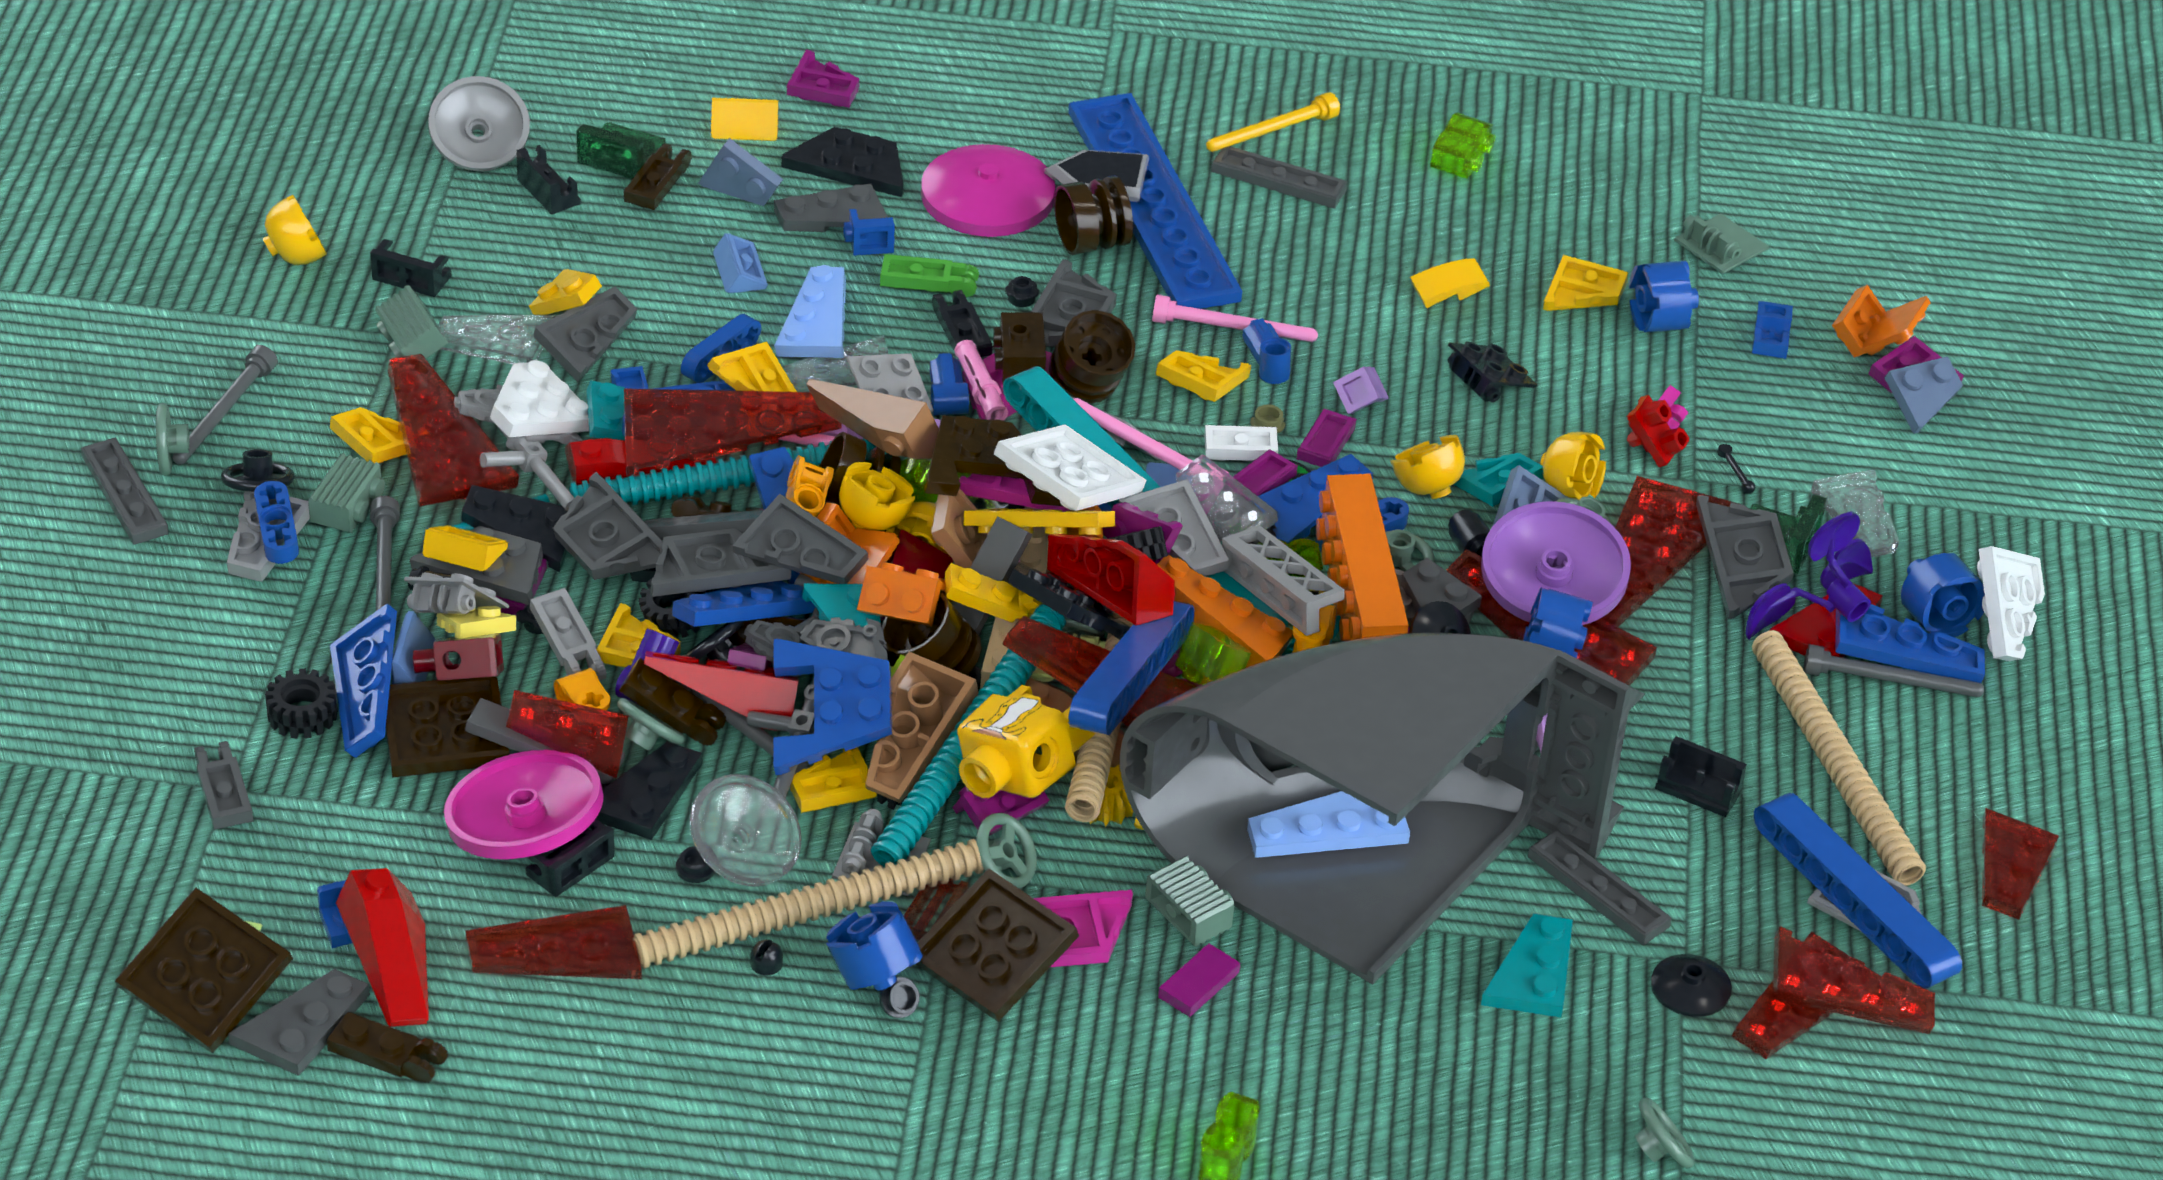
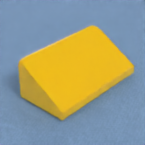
M712 97L711 138L759 141L777 140L778 100Z
M445 525L430 527L425 530L422 553L428 558L478 571H485L508 548L509 542Z

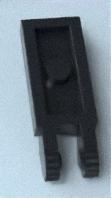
M962 290L953 291V305L950 306L947 305L942 294H934L932 296L934 313H936V317L953 350L959 342L972 340L973 344H976L981 357L992 355V342L972 303L968 302Z

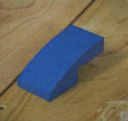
M1765 301L1758 302L1752 354L1787 358L1793 306Z

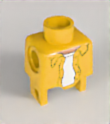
M1021 685L1008 697L997 694L990 695L959 725L957 735L963 760L959 764V774L965 786L973 794L981 798H990L1000 790L1028 798H1035L1075 768L1074 752L1092 738L1096 732L1070 727V707L1062 713L1058 709L1044 706L1041 703V697L1032 694L1031 687ZM1039 745L1042 748V755L1035 754V750Z

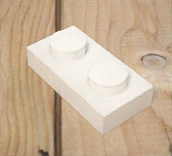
M1205 425L1206 459L1254 461L1269 449L1278 454L1277 427Z

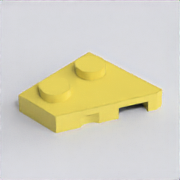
M480 606L467 614L437 613V625L440 628H444L448 633H455V638L462 639L516 631V615L501 613V607Z

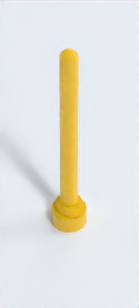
M1332 92L1318 95L1309 106L1211 138L1207 141L1206 148L1214 152L1314 117L1323 121L1335 118L1340 113L1339 101Z

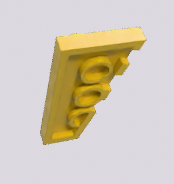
M1008 508L964 511V526H978V533H989L997 516L1029 533H1034V527H1045V534H1067V527H1079V535H1100L1102 527L1115 526V511L1068 510L1062 512V510Z

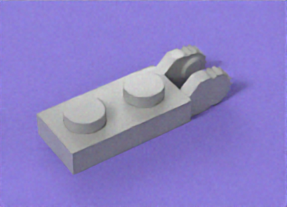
M566 588L530 599L529 608L560 665L565 667L566 675L582 671L577 661L586 658L588 668H592L595 671L599 681L606 679L605 665L596 650L597 645Z

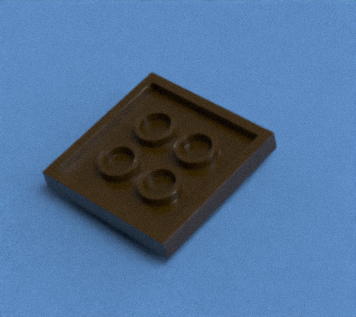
M497 676L441 681L430 680L390 685L386 734L392 778L475 769L492 760L510 755L508 747L465 731L467 720L480 698L502 706Z
M988 868L917 942L923 957L916 965L999 1022L1079 937V933L1075 926Z
M196 887L117 977L115 982L121 990L213 1054L227 1038L228 1033L238 1025L289 965L293 957L291 952Z

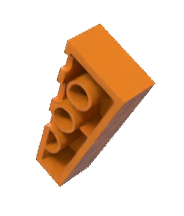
M1168 555L1163 557L1157 564L1175 580L1176 594L1174 601L1194 606V622L1191 632L1186 639L1187 645L1197 653L1203 651L1218 661L1215 668L1221 673L1228 671L1231 674L1282 656L1293 636V630L1286 627L1280 619L1263 613L1255 608L1249 600L1237 597L1222 588L1216 580L1204 577L1191 569L1186 562L1179 558H1173Z

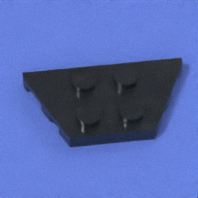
M833 127L781 156L782 168L850 185L871 184L874 191L898 197L903 196L904 183L897 143L894 141L854 132L846 128Z
M1018 562L1007 583L1061 615L1100 632L1105 630L1119 640L1130 629V626L1094 606L1096 603L1095 599L1080 590L1075 592L1067 588L1065 580L1051 573L1046 575Z

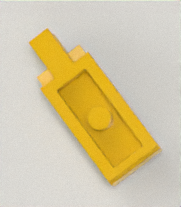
M951 563L945 571L947 599L1008 622L1014 623L1015 619H1022L1028 622L1037 606L1043 604L1011 584L981 575L971 568H963Z

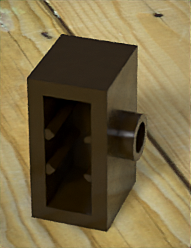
M1001 312L1000 327L994 326L993 346L994 348H1000L995 349V370H1001L1002 384L1005 379L1035 366L1045 370L1046 349L1043 312Z

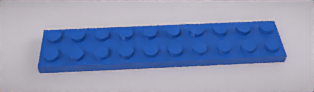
M1132 93L1069 102L1068 113L1088 150L1147 154L1149 156L1140 200L1138 202L1130 201L1133 233L1170 300L1177 301L1176 305L1198 309L1241 302L1242 289Z

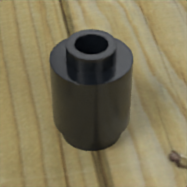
M1461 510L1455 513L1449 520V535L1467 561L1479 562L1481 561L1484 542L1490 529L1479 514L1471 510Z

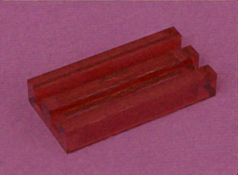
M949 878L946 884H941L938 881L935 887L925 885V889L917 893L904 914V918L916 939L920 940L927 933L924 930L938 911L947 893L952 894L934 925L968 890V882L961 880L957 885L954 884L952 878ZM935 889H938L934 894L933 898L931 899V901L929 902L928 906L926 907L925 911L921 915L920 919L916 923L915 927H912L916 919L920 915L921 911L925 907L926 903L930 899L931 895L935 891Z

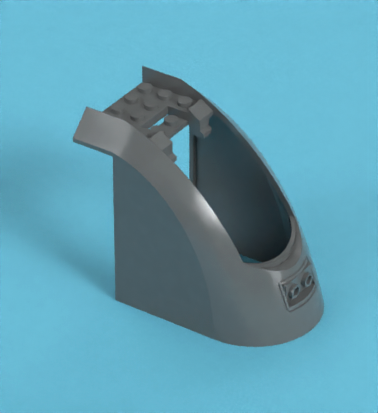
M1410 633L1355 639L1270 659L1198 686L1142 713L1129 725L1122 740L1120 750L1121 777L1135 816L1152 842L1171 863L1184 856H1188L1189 861H1193L1195 866L1200 865L1205 869L1209 880H1213L1214 885H1218L1219 890L1225 889L1230 893L1235 907L1373 985L1528 825L1548 835L1557 830L1594 859L1599 856L1624 806L1612 799L1628 713L1645 694L1563 651L1522 640L1457 633ZM1547 714L1541 754L1538 757L1534 754L1538 749L1536 741L1537 729L1543 717ZM1507 715L1504 738L1489 737L1480 747H1475ZM1249 740L1296 766L1270 772L1254 753ZM1343 791L1389 817L1388 823L1396 826L1406 817L1410 830L1409 844L1255 858L1247 826L1248 818Z

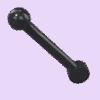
M1728 444L1719 445L1717 453L1728 461L1742 483V491L1745 494L1753 493L1756 488L1755 484L1746 478L1733 458L1732 447Z

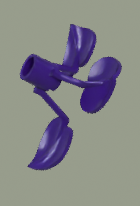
M1849 511L1827 521L1816 531L1808 546V555L1813 561H1818L1826 556L1829 562L1820 576L1821 585L1827 589L1828 600L1797 587L1791 589L1786 583L1774 586L1761 595L1751 608L1745 633L1748 640L1760 630L1784 616L1795 604L1797 596L1819 604L1829 612L1836 608L1849 622L1858 620L1868 611L1871 601L1850 581L1857 576L1873 573L1869 547L1862 539H1853L1860 526V518L1855 512Z

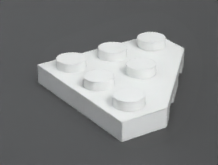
M532 360L528 363H513L493 406L490 419L508 437L589 431V406L565 382L561 381L546 363Z
M1994 546L1979 549L1980 560L1977 563V570L1984 586L1985 596L1982 599V607L1989 623L1988 647L1995 659L2005 661L2023 659L2026 651L2024 644H2022L2023 638L2031 635L2037 618L2033 611L2035 604L2042 603L2045 595L2040 558Z

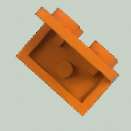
M1865 285L1856 289L1832 326L1838 338L1844 342L1854 358L1866 353L1874 355L1886 345L1894 342L1896 345H1899L1910 339L1916 324L1925 317V311L1931 301L1927 296L1885 311L1869 286Z
M826 502L817 516L819 520L868 552L869 560L847 584H863L867 565L880 568L881 563L888 561L900 542L897 535L892 532L855 528L839 505ZM804 574L819 584H838Z
M882 562L880 568L867 565L857 606L858 611L932 626L940 592L946 596L945 579L938 578V573L923 569H917L916 574L903 571L904 567L892 563Z

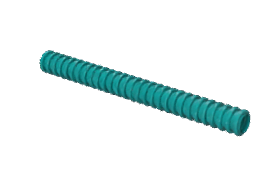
M863 438L862 440L867 444V456L877 446ZM820 442L818 447L808 444L805 449H802V446H797L796 450L791 451L790 447L786 448L793 461L800 455L805 457V462L819 466L829 445ZM740 455V459L735 460L734 456L729 457V461H724L723 458L717 460V463L707 460L705 465L696 462L693 467H690L689 464H684V468L681 469L676 465L672 467V470L668 471L666 467L661 468V472L651 469L649 474L639 471L637 476H633V473H628L625 478H622L621 475H616V479L612 480L610 476L605 477V481L626 503L631 502L633 506L637 505L638 501H643L644 504H647L649 499L659 502L661 497L671 500L673 495H677V498L683 497V494L686 493L694 496V492L698 491L700 495L706 493V490H711L712 493H715L717 488L727 491L729 486L739 489V485L744 484L745 487H750L751 483L755 482L748 462L749 458H746L745 455ZM583 480L581 485L571 482L569 492L574 498L577 495L582 497L590 487V483L587 480Z
M1044 604L1037 606L1034 614L1030 616L1023 630L1019 632L1017 638L1013 641L1012 646L1008 648L1000 663L997 664L995 671L990 674L983 688L979 690L972 704L968 706L966 713L962 715L954 730L951 731L948 738L944 741L943 747H940L937 755L933 757L931 764L926 767L919 781L915 783L913 790L909 792L901 807L897 809L895 816L891 818L889 825L884 828L877 842L873 844L871 854L880 865L885 867L888 862H893L896 865L899 859L906 860L916 842H919L928 825L932 823L934 816L938 814L940 807L944 805L952 790L957 786L958 781L961 780L959 764L963 760L957 735L959 725L990 695L997 694L1008 697L1018 687L1026 684L1044 655L1047 654L1049 647L1053 645L1055 639L1064 629L1066 619L1063 615Z

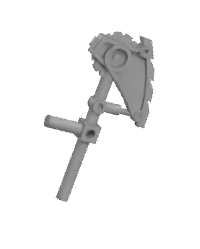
M497 384L496 389L481 388L480 390L459 391L458 397H454L455 408L459 409L460 414L494 423L490 416L503 385ZM499 428L507 438L506 447L514 451L481 453V466L519 465L524 472H535L568 512L569 505L575 498L545 463L548 453L541 443H544L546 440H554L562 444H568L570 442L583 441L576 432L508 437Z

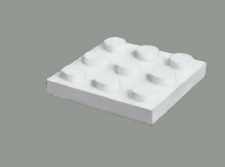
M1067 425L998 441L994 451V455L1006 462L1005 464L1009 469L1022 473L1033 481V485L1036 488L1049 492L1058 498L1065 508L1073 511H1079L1142 493L1147 481Z

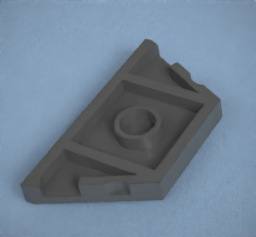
M1062 259L1031 311L1043 312L1045 347H1056L1071 319L1078 314L1092 310L1111 313L1116 306L1117 294L1107 287L1099 285L1087 273L1082 275V277L1072 270V263L1065 259Z
M597 472L589 478L590 487L582 497L578 495L569 505V511L562 515L553 527L556 539L594 580L655 568L658 556L660 555L662 540Z
M1697 496L1696 506L1727 618L1732 619L1752 607L1758 598L1769 589L1782 583H1790L1793 578V569L1776 513L1761 509L1752 510L1745 505L1731 502L1730 507L1709 502L1708 496Z
M479 526L470 531L509 542L508 548L485 571H478L428 558L422 552L410 558L412 570L414 568L418 569L420 566H426L430 571L463 574L473 578V584L495 591L496 596L530 606V599L534 598L532 589L533 585L537 584L538 568L542 563L543 551L539 542Z
M736 528L663 537L660 555L656 563V572L651 581L650 594L652 597L788 580L791 579V570L733 553L732 545L743 534Z

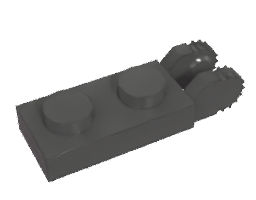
M228 741L219 742L218 755L220 760L212 762L208 761V755L203 746L195 747L198 778L214 830L253 822V812L236 757L232 756Z

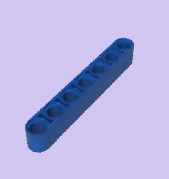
M1174 601L1172 616L1137 626L1133 624L1075 694L1069 710L1070 727L1110 735L1189 636L1194 622V606Z
M1787 793L1755 809L1754 821L1759 832L1917 986L1927 989L1960 973L1962 969L1961 956L1954 945L1797 795Z

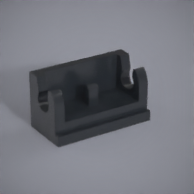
M540 145L536 147L537 156L533 161L530 159L528 150L525 147L516 150L517 180L551 215L581 204V198L578 196L577 182L569 176L566 183L547 164L546 151Z
M388 239L382 240L377 248H373L370 252L372 280L403 289L405 286H410L414 292L435 297L452 276L451 268H443L444 264L449 260V257L445 255H440L434 263L388 251V248L393 243V241Z
M1675 736L1671 742L1669 756H1663L1655 789L1726 817L1741 794L1747 764Z
M595 819L589 826L591 830L587 828L576 838L562 845L545 857L542 854L529 856L528 858L536 864L531 863L526 867V875L553 896H559L615 857L614 829L609 825L605 826Z

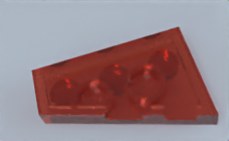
M514 690L506 727L560 753L578 755L590 762L596 770L617 778L629 716Z
M1985 808L1983 815L1984 839L1982 843V854H1984L1982 906L2020 920L2056 848L2059 835Z

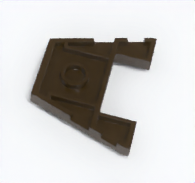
M942 415L924 487L925 493L957 496L961 485L957 472L1021 478L1024 479L1032 504L1063 506L1058 498L1047 491L1036 488L1032 480L1022 473L1009 469L1005 464L1006 462L994 455L998 441L1022 435L1012 422H1005L999 419L984 420L966 416Z

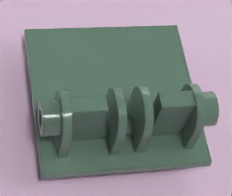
M1721 213L1707 221H1703L1699 216L1693 217L1689 215L1683 223V226L1686 228L1685 232L1674 238V241L1722 274L1769 249L1767 244Z

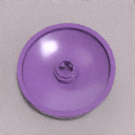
M1546 501L1518 507L1504 515L1493 525L1484 542L1481 571L1485 585L1493 598L1508 612L1527 622H1530L1532 606L1541 587L1593 601L1587 623L1582 622V625L1602 618L1621 601L1628 586L1631 560L1628 547L1621 534L1602 516L1575 504Z

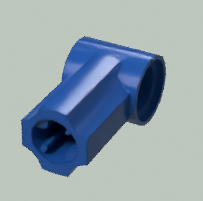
M1263 318L1252 320L1249 326L1243 329V340L1259 364L1260 379L1270 384L1286 382L1290 377L1291 344L1287 340L1279 338L1270 323H1266Z
M951 353L939 354L936 359L930 361L932 415L969 414L968 383L963 382L960 361L955 359Z

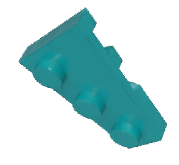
M1533 913L1484 991L1481 1005L1562 1017L1573 919Z

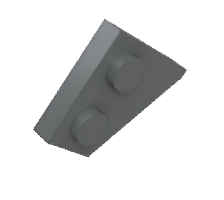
M1429 558L1422 560L1402 573L1401 586L1406 595L1412 599V606L1415 612L1427 603L1444 601L1457 607L1466 617L1481 605L1482 596Z

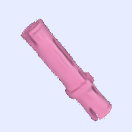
M972 340L959 342L954 349V353L958 357L965 375L973 388L972 396L975 402L982 407L987 420L999 419L1004 421L1008 416V410L1000 397L1001 389L997 382L991 379L976 344H973Z

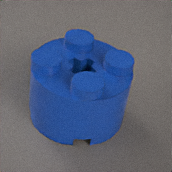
M1687 261L1636 265L1633 268L1629 288H1635L1636 299H1630V309L1634 323L1639 331L1645 330L1644 333L1682 330L1690 327L1692 309L1698 307L1699 295L1696 288H1691L1690 271Z
M1936 554L1925 560L1916 559L1908 566V576L1901 589V603L1930 634L1935 635L1940 631L1952 637H1957L1969 630L1966 625L1974 617L1979 620L1984 614L1982 599L1985 596L1983 583L1956 554Z
M1541 587L1530 613L1532 616L1529 626H1526L1523 641L1557 649L1577 658L1578 652H1575L1574 648L1579 650L1583 648L1588 628L1583 627L1582 622L1587 623L1593 601Z
M886 901L869 905L871 913L860 918L855 911L836 923L827 933L826 938L829 943L826 942L828 949L850 990L874 986L877 991L884 990L897 981L896 975L922 959L923 955L919 945L895 902Z

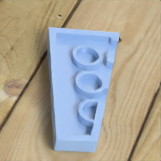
M820 265L810 268L774 345L777 357L844 358L843 341L845 333L843 323L845 321L844 303L846 297L844 267Z
M1343 791L1248 818L1247 826L1255 858L1409 844L1410 838L1406 817L1396 826L1388 823L1389 817Z

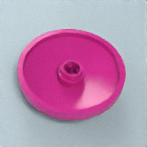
M969 145L945 152L927 166L922 176L921 198L928 213L935 220L950 229L975 236H1007L1031 229L1049 215L1054 205L1055 181L1045 174L1047 167L1040 160L1026 152L1001 145Z
M558 750L523 751L492 760L466 775L450 792L444 807V818L453 842L470 854L490 859L525 858L553 850L580 835L598 816L602 808L604 795L598 772L584 758Z

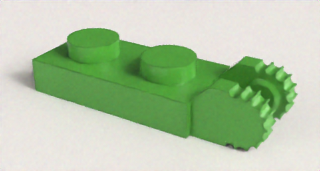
M884 254L880 286L896 289L927 290L929 292H950L952 294L953 291L962 290L963 294L970 298L977 290L976 281L979 278V269L974 265L953 262V260Z

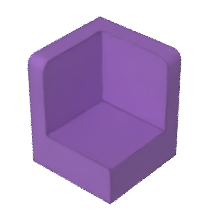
M1363 366L1333 382L1348 414H1353L1376 401L1383 402L1389 399L1374 367Z

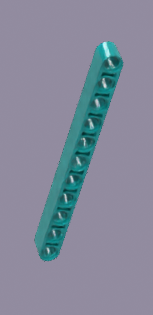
M1035 366L1005 379L1003 382V393L1006 400L1036 431L1067 425L1146 479L1147 481L1142 492L1160 487L1044 369ZM1119 499L1107 503L1113 508L1115 504L1119 503ZM1222 571L1205 576L1216 580L1222 588L1237 597L1249 600L1255 608L1268 616L1280 619L1288 627L1286 619L1226 572Z

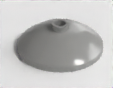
M472 76L456 80L439 92L430 108L428 127L435 148L449 162L467 170L490 171L501 168L516 158V150L523 148L527 142L530 119L525 103L510 86L493 78ZM474 130H481L484 135L477 137L472 132Z

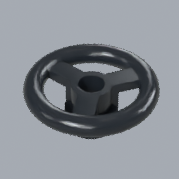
M263 449L243 452V463L229 466L221 473V481L224 485L232 489L254 492L256 487L264 482L278 481L288 486L295 479V473L291 468L272 462V452Z
M744 621L726 623L693 647L684 656L701 659L707 655L710 660L727 661L729 649L735 647L729 637L742 628Z

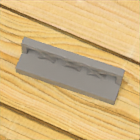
M1260 525L1222 538V547L1229 558V569L1224 572L1306 636L1319 632L1320 608L1344 600V589ZM1258 540V541L1261 542L1263 545L1247 544V543H1250V542H1253V541ZM1266 557L1280 558L1284 561L1268 560ZM1287 573H1288V574L1304 575L1305 578H1304V577L1289 576V575H1287ZM1308 590L1325 591V592L1320 593V594H1318V595H1313V594H1312L1310 591H1308Z

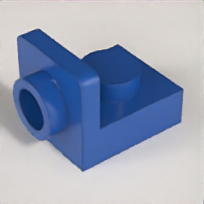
M849 209V222L843 223L845 243L851 242L853 256L894 253L895 225L893 217L859 220L857 210Z
M346 880L322 885L317 888L319 915L332 948L353 943L336 905Z

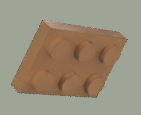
M959 488L957 496L938 494L931 533L936 544L942 546L947 551L955 565L970 568L988 533H978V526H964V511L977 510V508Z

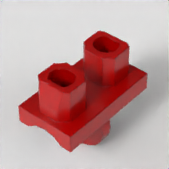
M1648 394L1640 397L1638 405L1626 416L1629 420L1628 425L1632 429L1626 440L1630 447L1642 445L1644 450L1650 453L1658 467L1668 465L1676 453L1685 448L1689 442V437L1683 428L1670 429L1667 422L1672 414L1666 400L1653 401Z

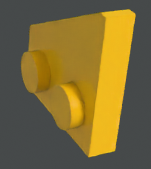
M620 603L596 650L603 663L625 668L628 665H632L647 628L677 641L679 640L669 633L660 631L657 625L648 619L641 622L631 615V608L628 605ZM679 641L676 649V655L681 653V641Z

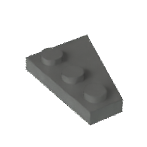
M871 184L854 185L848 188L824 190L818 193L774 200V212L783 231L825 232L829 227H843L844 222H849V209L857 210L859 220L888 218Z
M614 286L591 298L585 305L572 308L535 327L533 337L579 382L634 320L637 308Z
M781 494L773 500L732 545L733 553L838 584H847L869 560L866 550Z
M333 969L228 1033L229 1045L299 1076L326 1046L328 1037L347 1012L354 1014L370 996L369 984Z

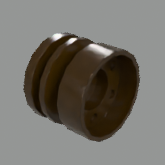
M1113 175L1103 180L1097 178L1090 181L1089 187L1082 181L1057 187L1054 199L1055 219L1061 242L1067 253L1073 256L1097 250L1098 244L1104 249H1110L1114 245L1121 247L1130 244L1133 236L1132 209L1126 188L1119 177Z
M1092 310L1078 314L1071 319L1050 356V376L1071 397L1079 398L1088 404L1102 402L1112 396L1134 358L1136 344L1131 330L1121 319L1108 312Z
M845 432L839 433L832 440L819 467L824 469L827 466L834 468L825 504L826 502L835 503L842 508L839 501L840 487L845 472L851 464L868 462L872 463L870 470L881 473L883 467H886L900 474V456H893L889 453L885 454L878 447L873 448L866 456L867 444L864 440Z
M942 592L939 595L932 626L885 617L882 625L885 639L883 646L896 661L901 654L906 656L908 652H912L968 675L978 662L982 650L980 636Z

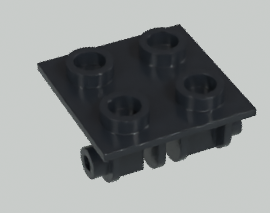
M1468 341L1465 344H1448L1454 351L1448 358L1450 370L1462 379L1464 383L1468 384L1485 402H1496L1501 396L1500 389L1502 385L1537 387V384L1528 376V371L1521 365L1513 363L1506 356L1507 352L1496 344L1490 343L1486 346Z

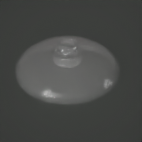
M742 774L721 776L708 783L693 802L690 812V831L693 842L703 860L723 878L744 886H765L780 880L795 865L801 850L800 825L789 802L768 783Z

